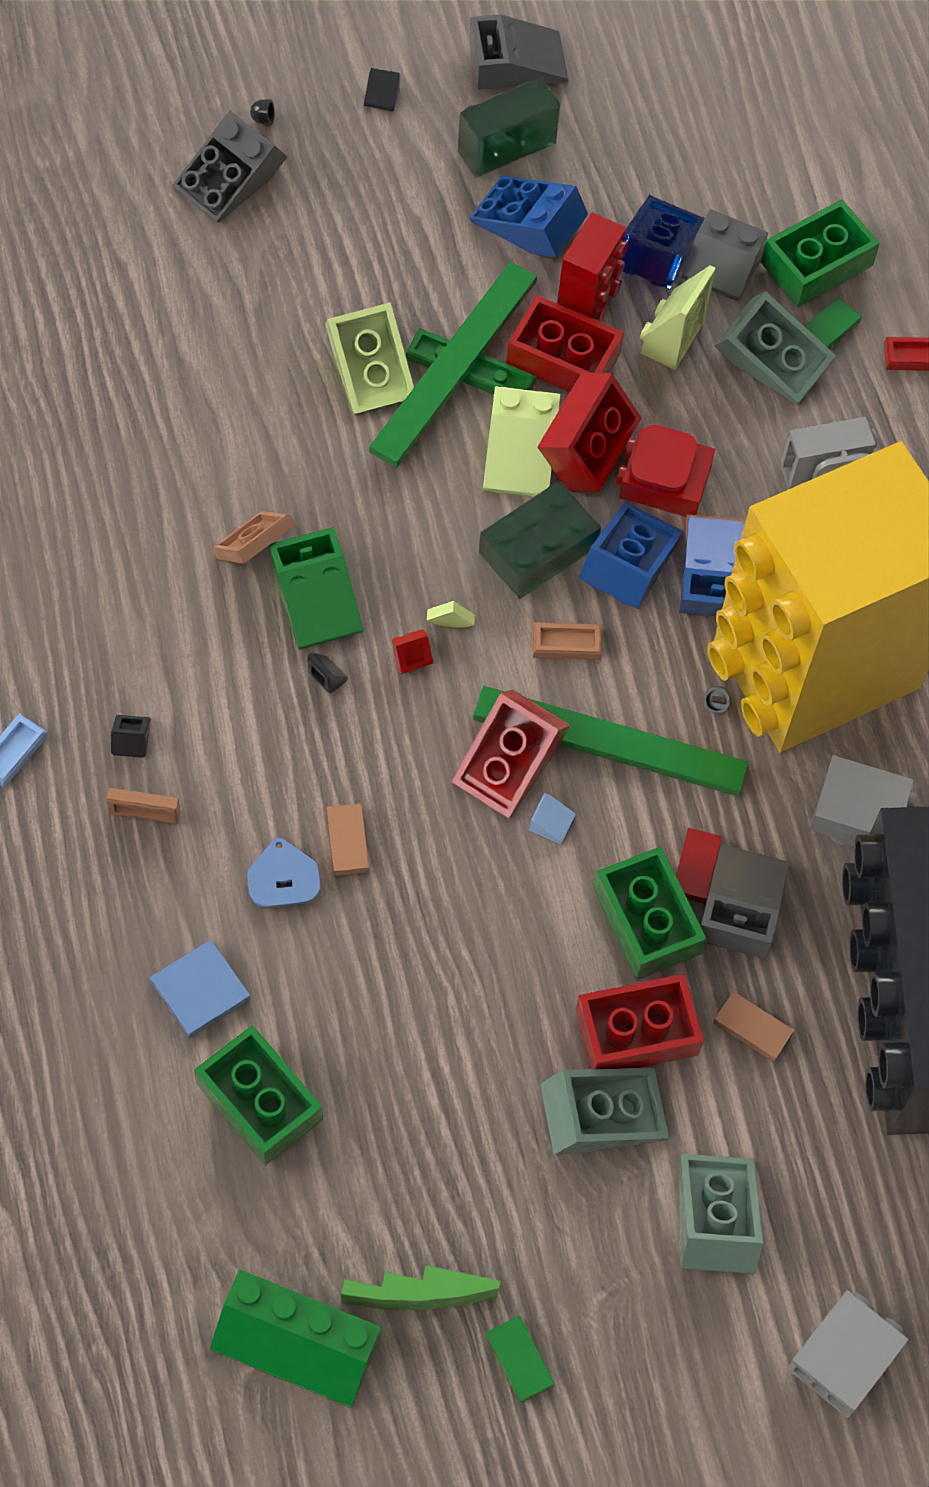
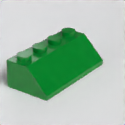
M239 1269L223 1304L210 1351L352 1408L381 1338V1326Z

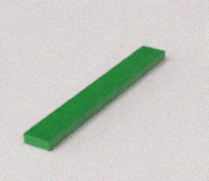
M511 261L508 263L371 443L369 453L396 468L400 465L537 283V275Z
M483 685L473 720L484 723L500 693L505 691ZM529 699L571 725L560 743L561 746L739 796L748 761Z

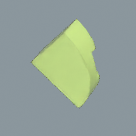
M451 601L430 608L427 611V621L444 627L464 628L474 626L475 615L455 601Z

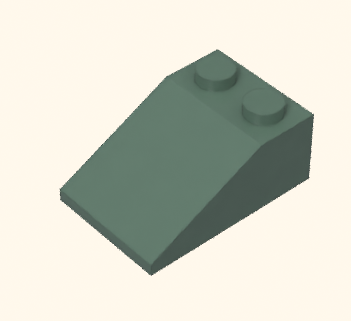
M766 291L748 302L714 345L737 368L795 404L801 401L836 356Z
M655 1068L562 1070L540 1083L554 1155L585 1154L669 1139Z
M680 1154L678 1240L681 1269L756 1274L763 1247V1235L754 1159Z

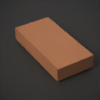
M534 622L533 658L601 660V624Z
M116 788L108 789L106 800L110 814L172 824L179 823L181 813L179 798Z
M361 803L326 807L334 876L369 873Z
M734 991L713 1021V1024L772 1062H775L794 1033V1029Z

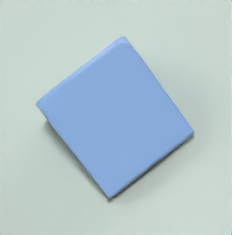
M544 793L531 819L529 831L561 845L576 814L551 795Z

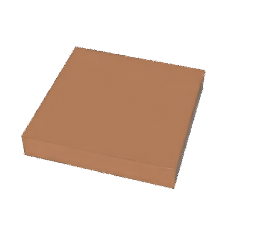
M261 511L215 545L212 551L218 560L245 564L296 524L291 515Z

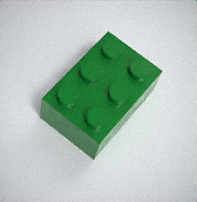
M841 199L768 238L765 241L761 264L796 306L799 307L872 267L880 242L844 200Z
M661 846L596 871L593 889L636 979L702 954L706 936Z
M253 1025L194 1069L198 1087L265 1166L323 1121L322 1105Z

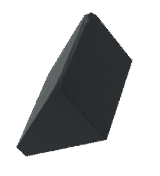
M371 68L364 106L394 111L400 90V73Z
M312 652L308 655V673L328 693L331 694L348 680V677L327 656Z
M116 715L111 731V754L145 757L151 718Z

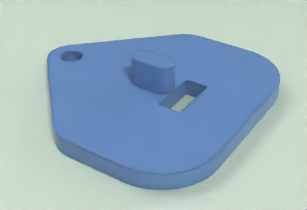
M282 838L274 839L247 871L250 898L254 904L262 908L309 903L320 892L317 863ZM281 844L282 847L277 848L276 845ZM287 882H292L291 887H276V884L280 883L281 886H286Z

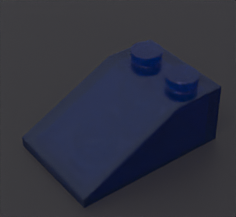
M648 195L626 228L625 241L628 242V247L622 258V261H625L623 272L645 278L657 287L671 289L690 254L696 235L705 218Z

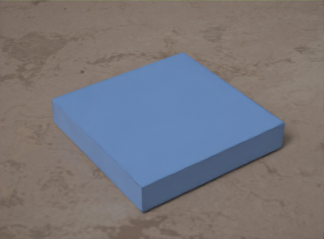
M211 939L150 977V982L189 1038L251 1000L250 994Z

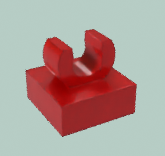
M424 629L392 639L397 668L401 674L433 664L428 635Z

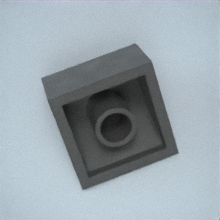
M710 209L696 235L681 278L688 280L708 266H713L716 269L711 290L739 301L762 258L768 232Z

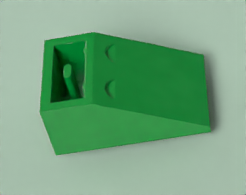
M334 527L269 545V564L299 650L364 632L345 558Z

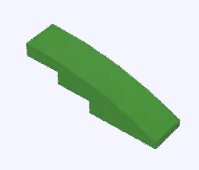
M425 1265L423 1280L387 1272L384 1274L382 1287L344 1279L341 1303L378 1309L423 1310L454 1307L497 1298L500 1281Z

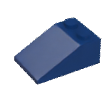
M625 501L591 546L578 578L588 583L592 588L602 590L617 598L621 603L638 609L654 585L684 531Z

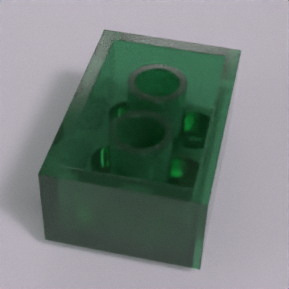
M541 77L531 82H525L508 92L499 93L480 104L471 105L460 112L458 153L475 178L556 144L560 102Z
M557 481L481 531L479 553L517 597L521 599L588 554L591 546L600 536L601 526L560 481Z

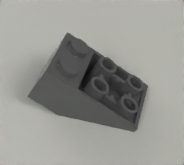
M501 14L470 18L469 44L477 90L568 82L558 30Z
M229 110L173 186L219 223L269 182L288 156Z
M721 844L700 924L706 936L705 943L766 959L777 924L789 862Z

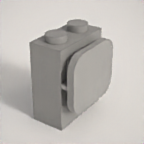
M866 417L790 430L780 463L788 490L872 454L874 448L877 447L876 432L873 428L870 429Z
M832 755L810 830L830 836L833 842L838 845L854 849L856 836L870 834L881 808L913 807L916 799V794L911 792L914 779Z
M848 1290L786 1368L846 1418H849L909 1340L903 1335L904 1331L900 1325L890 1318L883 1319L872 1310V1304L865 1297L858 1293L853 1295Z

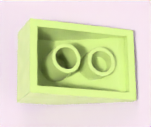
M708 266L673 289L667 300L662 299L654 314L655 320L653 323L647 322L641 332L640 340L643 341L642 355L676 370L704 325L715 267Z
M391 302L328 319L325 326L353 414L403 402L413 390L414 385Z
M495 386L483 491L548 499L552 468L537 446L558 413L560 394Z

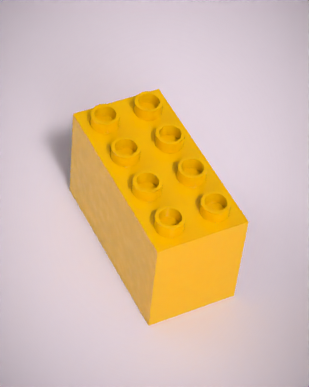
M902 441L750 506L742 537L734 544L736 559L732 574L725 578L726 596L723 608L716 612L717 630L715 638L707 646L710 662L717 675L724 681L734 677L746 696L741 700V709L750 730L758 737L768 733L781 753L921 689L929 670V481Z

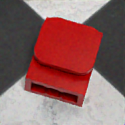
M660 425L640 427L636 439L630 438L626 448L625 457L629 458L627 466L621 465L618 472L616 484L621 485L619 498L684 517L687 514L697 515L716 449L698 444L692 435Z

